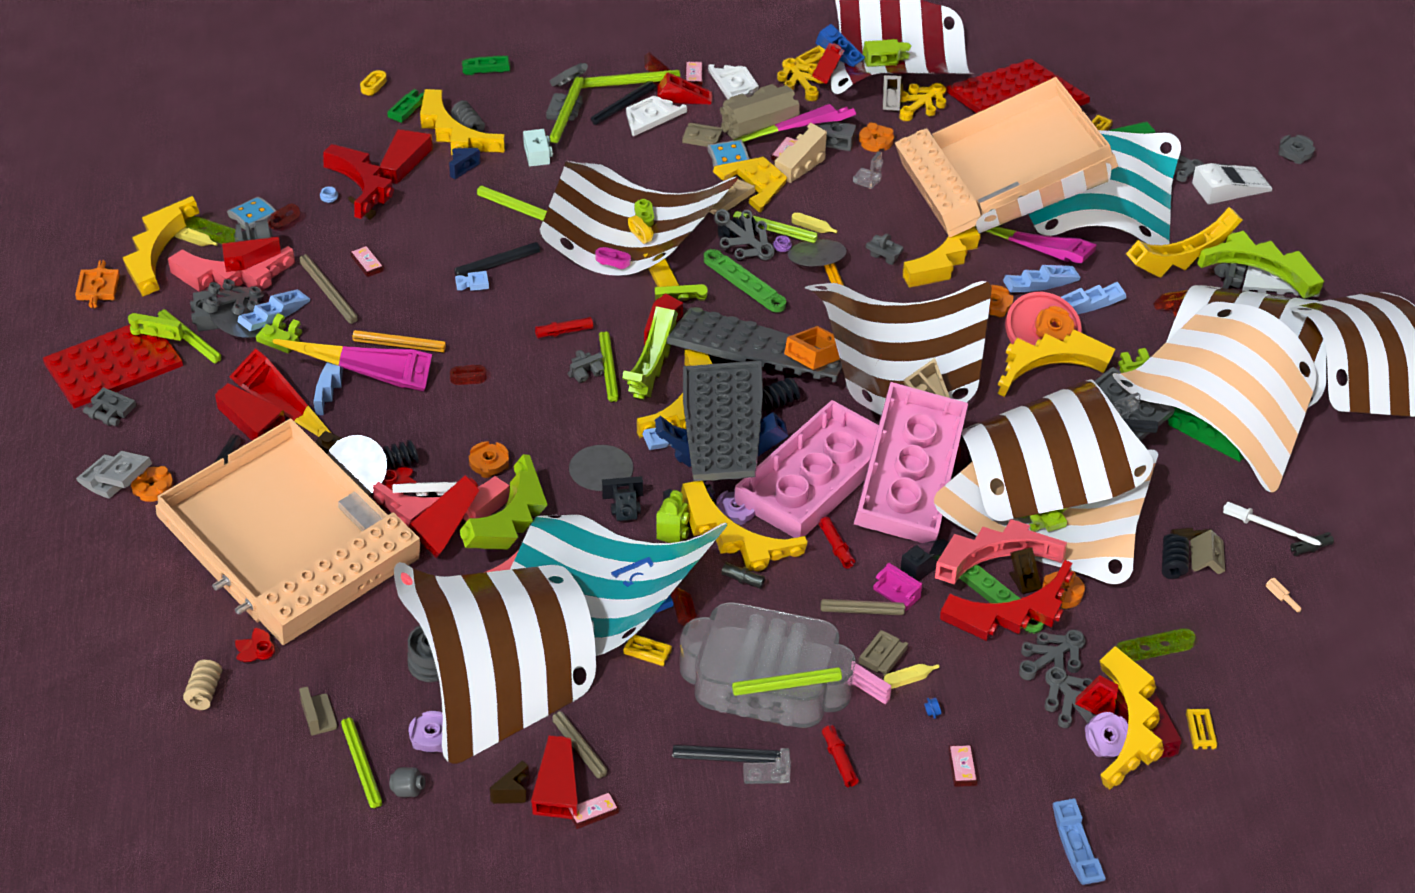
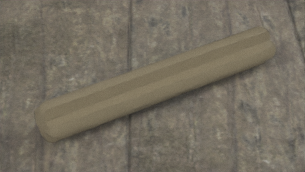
M822 599L820 609L822 612L904 615L905 604L900 602Z
M559 711L557 714H554L552 716L553 722L565 737L571 738L573 748L594 775L599 779L606 776L607 768L564 713Z

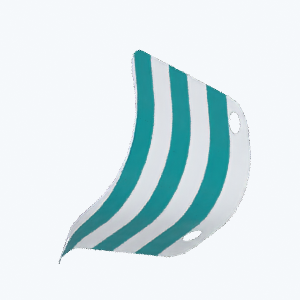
M1099 130L1110 144L1111 151L1114 153L1118 167L1111 170L1110 181L1029 213L1037 232L1045 236L1057 235L1078 227L1108 226L1129 232L1147 244H1169L1171 186L1181 151L1180 142L1176 136L1170 133L1142 135L1139 133ZM1163 142H1169L1172 145V150L1169 154H1163L1160 151V146ZM1052 219L1058 220V225L1051 230L1045 229L1048 221ZM1139 226L1147 227L1151 232V237L1142 234Z
M561 515L560 518L536 516L527 531L510 570L546 565H558L566 568L580 586L586 599L591 621L594 623L596 656L620 646L644 626L725 530L727 523L720 524L703 535L687 541L648 543L617 535L582 515ZM647 557H650L654 564L650 567L647 562L635 569L620 574L617 578L611 575V572ZM637 572L643 573V575H636L632 578L633 585L627 587L623 584L625 580L628 583L630 582L629 579L632 574ZM552 576L548 578V580L551 583L559 584L564 581L563 578L559 576ZM636 627V630L631 635L622 639V636L628 630Z

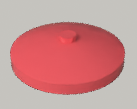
M1031 292L1019 297L1011 305L1006 316L1005 328L1012 344H1014L1016 338H1019L1035 346L1038 339H1043L1037 336L1035 320L1041 310L1048 309L1050 306H1058L1065 309L1069 313L1071 320L1074 321V330L1078 332L1082 331L1081 321L1075 309L1063 298L1047 292ZM1054 321L1051 324L1055 328L1059 327L1056 325L1057 323Z

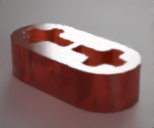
M288 204L273 212L267 218L268 226L272 229H279L294 221L300 215L299 207L295 204ZM289 210L294 211V213L289 216H286L285 214L289 212ZM278 217L282 218L278 223L273 222Z
M482 365L456 366L451 368L449 372L450 381L455 385L479 384L487 379L486 368Z

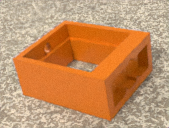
M819 326L787 337L784 354L813 370L840 360L834 334Z

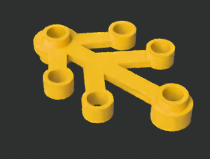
M794 58L784 60L782 62L783 71L777 73V80L785 82L784 86L787 85L792 90H794L796 82L799 81L805 89V99L808 101H816L819 91L817 87L811 86L807 80L820 84L823 83L812 77L817 64L811 63L808 66L799 64ZM793 73L791 79L787 80V75Z
M934 83L930 87H919L917 84H910L909 93L906 91L901 92V102H916L910 106H903L900 110L899 118L903 121H911L913 119V112L923 104L926 106V115L934 116L936 114V107H946V99L943 98L946 87L941 83ZM933 97L936 98V107L932 104L931 98Z

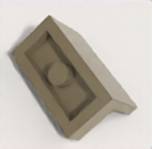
M1209 530L1191 539L1192 570L1196 572L1209 566L1217 574L1225 571L1223 540L1217 534Z
M308 686L299 688L301 704L311 736L337 729L328 695L321 694L311 697Z

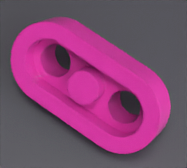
M601 247L595 251V260L600 264L614 266L618 269H625L631 264V256L626 252L607 247Z

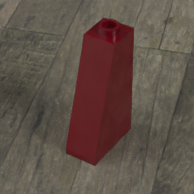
M1118 688L1114 714L1118 717L1121 716L1128 723V706ZM1154 691L1151 697L1145 699L1158 708L1160 719L1156 727L1149 730L1162 740L1164 751L1160 758L1172 757L1179 753L1182 740Z

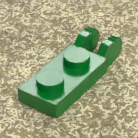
M509 56L464 59L462 61V72L465 75H474L475 73L510 71Z
M413 89L410 93L406 94L387 112L388 118L403 122L422 105L424 92L419 95L418 90Z

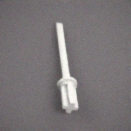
M1227 502L1223 508V513L1243 520L1245 524L1251 520L1287 535L1297 536L1305 542L1322 545L1315 538L1298 534L1287 527L1253 515L1252 508L1246 509L1231 502Z

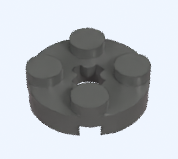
M1287 135L1281 139L1278 153L1280 156L1293 160L1296 164H1302L1305 160L1312 158L1315 147H1313V141L1306 136L1297 135L1296 137H1291V135Z

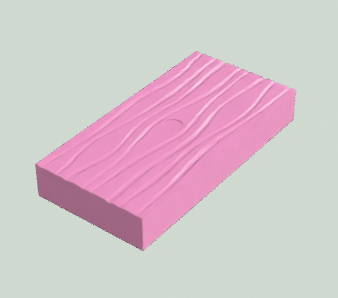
M890 382L854 525L878 530L919 543L936 541L942 514L935 507L934 496L951 480L968 403Z
M831 400L757 466L755 477L744 478L735 486V502L739 506L745 504V508L749 510L754 509L757 517L794 538L806 536L820 522V519L826 517L865 480L879 425Z

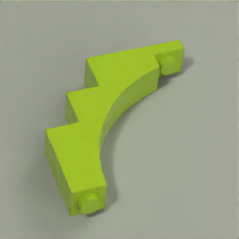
M523 454L513 466L516 476L510 482V493L506 507L502 511L488 517L469 518L460 529V536L465 548L509 549L517 540V533H523L533 522L532 517L539 516L546 508L547 502L530 455Z

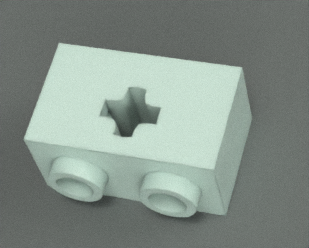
M544 129L523 131L524 148L529 166L550 164V157L553 156L552 147L550 146L549 136L545 135Z

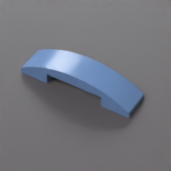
M1069 799L1053 802L1059 835L1070 865L1082 885L1105 881L1099 860L1094 858L1082 827V815L1076 800Z

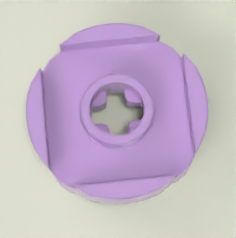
M735 489L734 492L728 493L727 490L718 496L716 506L734 523L742 525L754 518L755 510L745 508V504L740 505L738 508L733 507L737 506L735 502Z
M427 711L422 713V716L418 719L415 717L409 725V738L414 749L425 752H443L442 712ZM431 729H435V733L433 734L426 733L430 732Z
M1104 712L1094 716L1085 726L1086 740L1091 750L1098 757L1112 758L1120 754L1128 731L1126 720L1112 712ZM1105 729L1108 732H1112L1111 741L1104 737Z

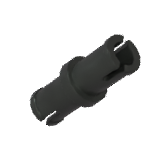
M1330 532L1310 536L1320 541L1322 545H1314L1303 540L1291 543V552H1294V556L1309 551L1315 552L1318 548L1332 545L1334 543L1333 536L1328 537L1331 535Z
M725 562L722 568V575L734 578L741 584L747 583L761 589L765 581V576L748 571L749 569L746 567L740 568Z

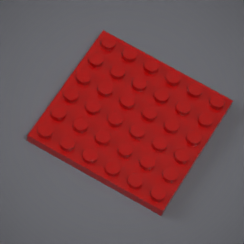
M1026 59L1024 62L1011 64L1005 68H998L996 71L983 73L981 76L971 77L968 80L955 82L953 85L947 86L948 94L976 113L1057 77L1079 106L1090 103V96L1032 59Z

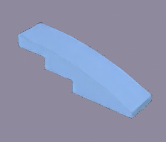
M1042 265L1040 270H1024L1021 276L1005 275L1003 282L1010 292H1032L1064 286L1079 281L1081 277L1073 266Z
M1115 282L1103 289L1100 285L1087 291L1079 288L1061 298L1066 300L1075 309L1077 314H1082L1126 299V293L1119 283Z
M298 289L271 295L269 302L255 305L254 311L251 313L239 315L238 322L249 331L260 329L266 324H272L274 317L278 313L284 315V317L294 313L309 303L310 298Z
M327 362L322 370L314 396V408L317 416L324 415L325 402L333 401V389L341 388L343 367Z

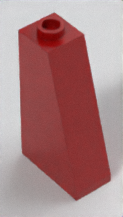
M398 129L380 164L382 177L392 180L393 184H398L432 150V134Z
M229 383L215 394L217 408L252 441L285 422L283 409Z
M466 475L409 525V528L420 538V542L435 558L441 554L479 492L478 484L475 480L468 478Z
M548 736L531 799L533 815L574 819L573 816H578L571 738Z

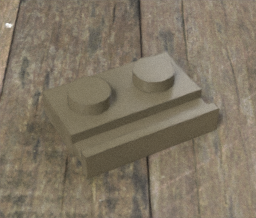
M689 122L683 135V143L708 147L710 144L719 143L722 128Z
M880 630L859 657V663L876 672L880 671L885 676L908 649V643H902L899 638Z

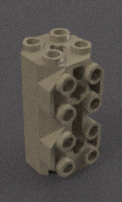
M771 84L756 90L751 97H747L744 94L730 97L725 100L723 107L720 108L723 132H727L735 140L799 116V102L793 99L794 91L787 85L778 88Z

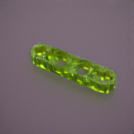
M197 216L184 220L187 228L207 234L212 241L221 244L235 242V229Z
M1178 629L1121 641L1116 647L1133 661L1189 650L1194 645L1195 634L1189 629ZM1160 641H1167L1171 645L1163 646L1160 644ZM1141 645H1147V646H1149L1151 649H1150V650H1143V649H1141L1139 646H1141Z

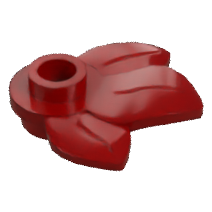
M401 467L395 471L386 470L382 484L393 491V484L417 482L410 478L413 469Z
M259 628L253 630L252 639L235 640L236 649L240 652L236 659L242 662L268 659L275 653V647L270 641V635Z

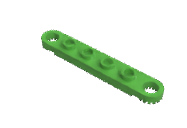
M715 249L705 251L704 263L770 311L782 312L785 310L786 298L779 295L773 288L728 256H724L720 251H715Z
M979 565L971 567L960 576L962 581L990 603H1004L1020 599ZM1036 620L1038 624L1032 625L1029 623L1025 631L1033 632V634L1035 632L1039 633V631H1042L1044 624Z

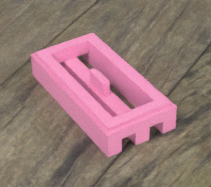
M858 664L852 667L853 673L851 674L852 679L850 681L852 684L884 704L890 700V684Z

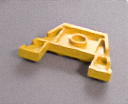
M765 157L717 165L713 169V172L723 181L739 175L745 182L755 186L758 194L749 199V204L759 213L771 201L774 194L776 195L785 185L788 178Z

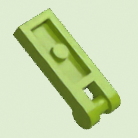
M703 284L655 287V300L666 293L679 301H687L689 298H697L700 301H704L707 298L708 289Z
M132 313L128 316L129 324H131V334L133 335L146 334L181 341L184 336L180 321Z

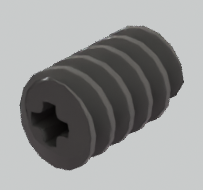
M459 101L453 106L451 116L454 120L478 132L484 130L485 123L467 101Z

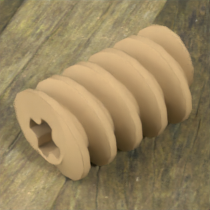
M200 660L195 663L183 695L186 704L197 710L209 708L213 698L212 695H214L218 684L217 681H219L220 674L222 673L220 664L211 660Z

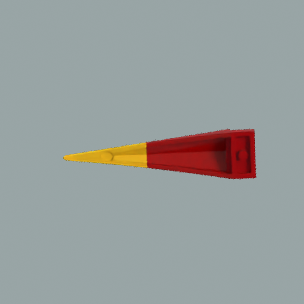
M256 348L229 376L244 391L283 409L284 416L289 419L291 418L295 423L316 436L320 437L324 431L330 432L275 365Z

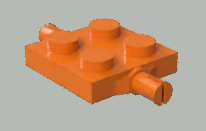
M100 260L98 261L97 268L81 270L75 293L76 300H90L88 304L90 308H96L98 300H114L120 276L119 269H106V262L102 260L101 263Z

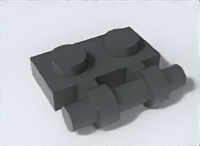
M580 63L560 73L550 80L552 87L557 84L560 87L580 76V74L585 73L588 65Z
M554 93L546 112V119L557 120L567 95ZM581 95L578 96L570 114V121H574L579 114L578 109L581 108L583 103Z
M103 387L91 399L94 406H85L83 413L94 420H102L108 426L113 425L117 427L120 420L116 417L125 418L136 407V403L133 399Z

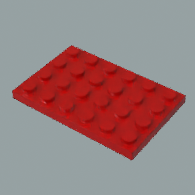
M131 324L43 357L45 366L74 409L90 403L91 399L103 387L113 392H118L183 366V362L166 338L146 334L133 335L130 330Z

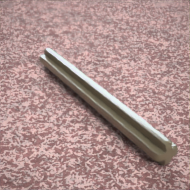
M307 254L300 256L299 259L302 266L350 324L357 322V314Z

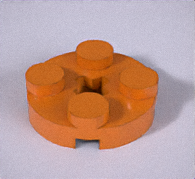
M869 123L859 133V142L868 151L879 152V149L883 148L888 150L893 145L894 136L893 129L886 128L876 123Z
M991 285L992 291L988 314L1004 317L1013 304V295L1011 296L1009 290L1002 286Z
M1050 306L1048 309H1043L1039 312L1035 320L1036 334L1038 337L1043 338L1046 333L1058 340L1064 341L1066 335H1071L1074 329V321L1071 320L1069 313L1065 309L1058 306ZM1054 321L1057 323L1056 325L1059 327L1055 328L1051 324Z
M489 441L478 443L470 450L469 465L481 477L489 478L509 467L508 450L504 445L497 442L496 445L489 444Z
M165 466L148 467L144 473L140 474L131 483L133 494L146 502L158 501L157 496L173 487L172 476Z
M1058 572L1046 575L1042 588L1050 583ZM1074 572L1070 583L1065 582L1063 588L1067 589V592H1064L1061 598V608L1064 609L1079 605L1084 595V583Z

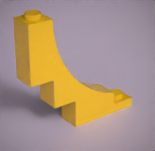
M193 196L142 217L146 232L132 237L137 251L122 257L126 269L142 297L160 290L155 270L161 251L174 235L186 227L185 219L199 214Z

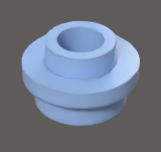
M325 187L321 190L320 199L322 201L332 203L337 200L338 192L334 187Z

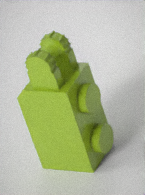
M897 40L864 41L862 55L865 57L864 60L867 67L897 65L899 60L909 59L910 53L908 51L911 49V44L897 42Z
M678 490L671 492L670 498L663 501L660 510L657 512V539L668 543L681 542L683 539H687L690 527H687L690 518L688 503L683 502V494Z

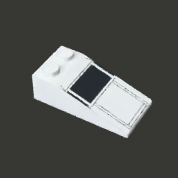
M1215 163L1195 167L1192 184L1207 204L1272 191V187L1256 167Z

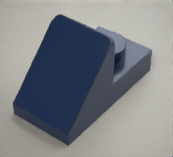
M452 149L453 160L449 162L450 177L457 179L479 165L480 149Z

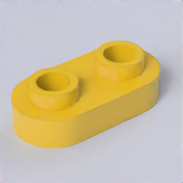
M381 70L371 72L360 83L361 92L368 96L375 94L387 82L386 73Z
M637 215L629 217L628 226L631 232L643 244L652 241L654 235L652 228L648 227L642 218Z

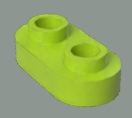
M646 199L636 201L634 204L635 215L641 217L648 227L653 226L654 213L652 203Z

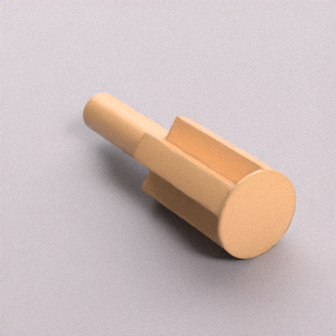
M1272 578L1267 582L1266 587L1280 601L1285 600L1296 612L1301 611V607L1288 595L1290 592L1276 578Z

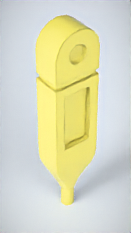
M798 212L792 214L791 221L795 225L819 233L838 232V230L831 228L823 220Z
M184 227L174 235L176 238L199 246L218 245L207 234Z
M917 664L886 674L884 681L891 685V689L925 679L931 671L939 668V665Z

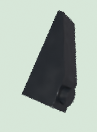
M943 538L914 546L902 555L900 570L915 580L920 581L936 569L937 561L949 542Z

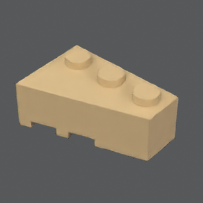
M810 123L807 126L808 130L803 135L799 134L797 136L798 141L793 146L789 145L775 160V167L788 177L787 182L792 183L825 160L827 131Z
M935 358L904 379L905 386L950 398Z

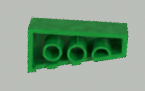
M1172 406L1175 410L1174 414L1168 418L1169 426L1238 462L1244 458L1239 449L1212 425L1190 412Z

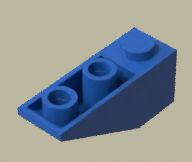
M832 24L819 32L816 40L818 46L826 50L828 44L831 43L839 45L844 50L839 61L854 67L865 59Z

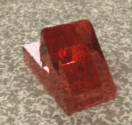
M650 52L644 56V65L649 72L671 71Z
M1188 290L1164 293L1153 305L1156 310L1172 309L1176 318Z

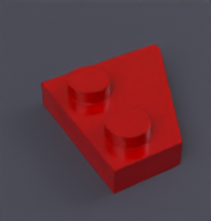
M1099 675L1076 697L1075 704L1096 715L1104 712H1112L1114 714L1119 685Z

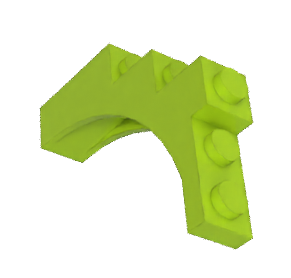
M1244 230L1228 235L1226 243L1202 250L1197 262L1201 268L1216 263H1237L1260 268L1283 279L1304 299L1319 294L1324 280L1300 251L1283 255L1272 241L1255 245Z
M656 307L651 329L638 362L630 372H623L622 378L627 381L629 385L628 391L633 394L634 398L643 400L645 397L651 398L655 377H660L664 357L668 358L671 344H667V337L675 328L678 316L675 310Z

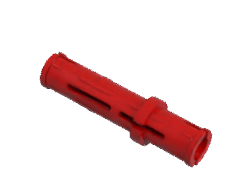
M591 317L556 323L555 321L548 325L535 326V334L538 339L546 336L557 337L563 333L593 329V321Z
M829 517L820 519L818 524L831 544L834 555L839 558L844 568H851L854 565L853 563H855V559L849 552L848 544L842 540Z
M828 725L824 727L822 734L828 744L827 750L829 754H832L845 786H855L858 784L859 779L845 752L844 742L840 740L835 726L831 725L829 727Z

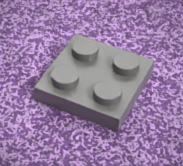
M120 451L95 473L94 477L97 482L126 488L140 474L144 473L152 462L150 457Z

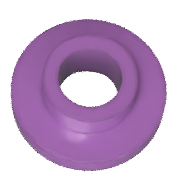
M778 236L773 243L774 249L779 252H786L792 246L787 236Z

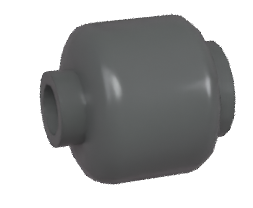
M400 767L391 774L389 781L391 791H394L398 797H417L421 790L424 789L426 783L424 775L415 767Z

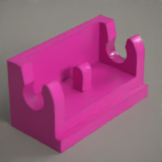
M888 563L877 574L876 579L879 581L873 585V590L892 602L904 603L905 611L921 598L922 583L894 565Z

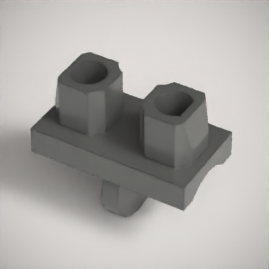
M888 233L884 234L883 237L875 235L866 244V249L870 250L871 256L879 258L882 255L886 257L885 261L890 265H893L898 260V256L904 251L903 246L891 241V235Z
M1217 263L1214 268L1215 274L1219 277H1225L1222 288L1228 289L1229 286L1239 288L1247 265Z
M582 350L576 351V357L572 359L570 371L567 374L570 378L575 377L578 383L588 379L587 371L591 370L596 377L602 375L605 370L602 363V353L591 356L589 352L584 354Z

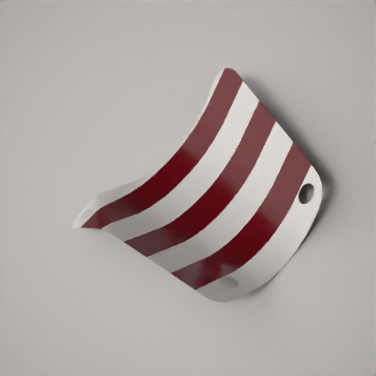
M836 0L840 33L861 54H863L864 41L897 40V42L911 44V49L908 51L910 53L909 59L899 60L897 65L867 67L865 60H862L854 67H851L839 61L837 68L831 76V88L835 94H840L852 84L877 73H970L966 62L962 20L954 10L923 0ZM947 16H951L955 21L954 28L951 30H947L943 24ZM841 79H849L848 82L843 86H838V82Z

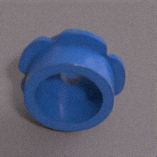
M928 697V702L924 703L928 716L933 715L935 719L937 715L942 713L936 697L932 699Z

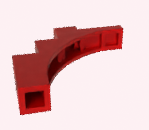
M331 144L323 152L325 168L348 176L362 189L363 193L354 201V215L356 218L362 219L378 202L384 204L393 196L392 180L382 177L381 167L371 164L369 153Z
M1064 560L1056 577L1039 591L1019 600L1004 603H980L949 594L941 609L940 620L987 641L990 635L993 636L998 625L1020 634L1022 628L1026 629L1031 618L1052 627L1055 621H1060L1064 612L1061 609V598L1065 592L1063 586L1065 582L1070 583L1074 572L1071 571L1073 563Z

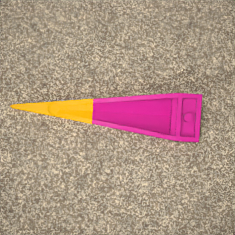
M273 339L272 341L274 344L386 383L422 392L425 390L432 354L411 349L346 347Z

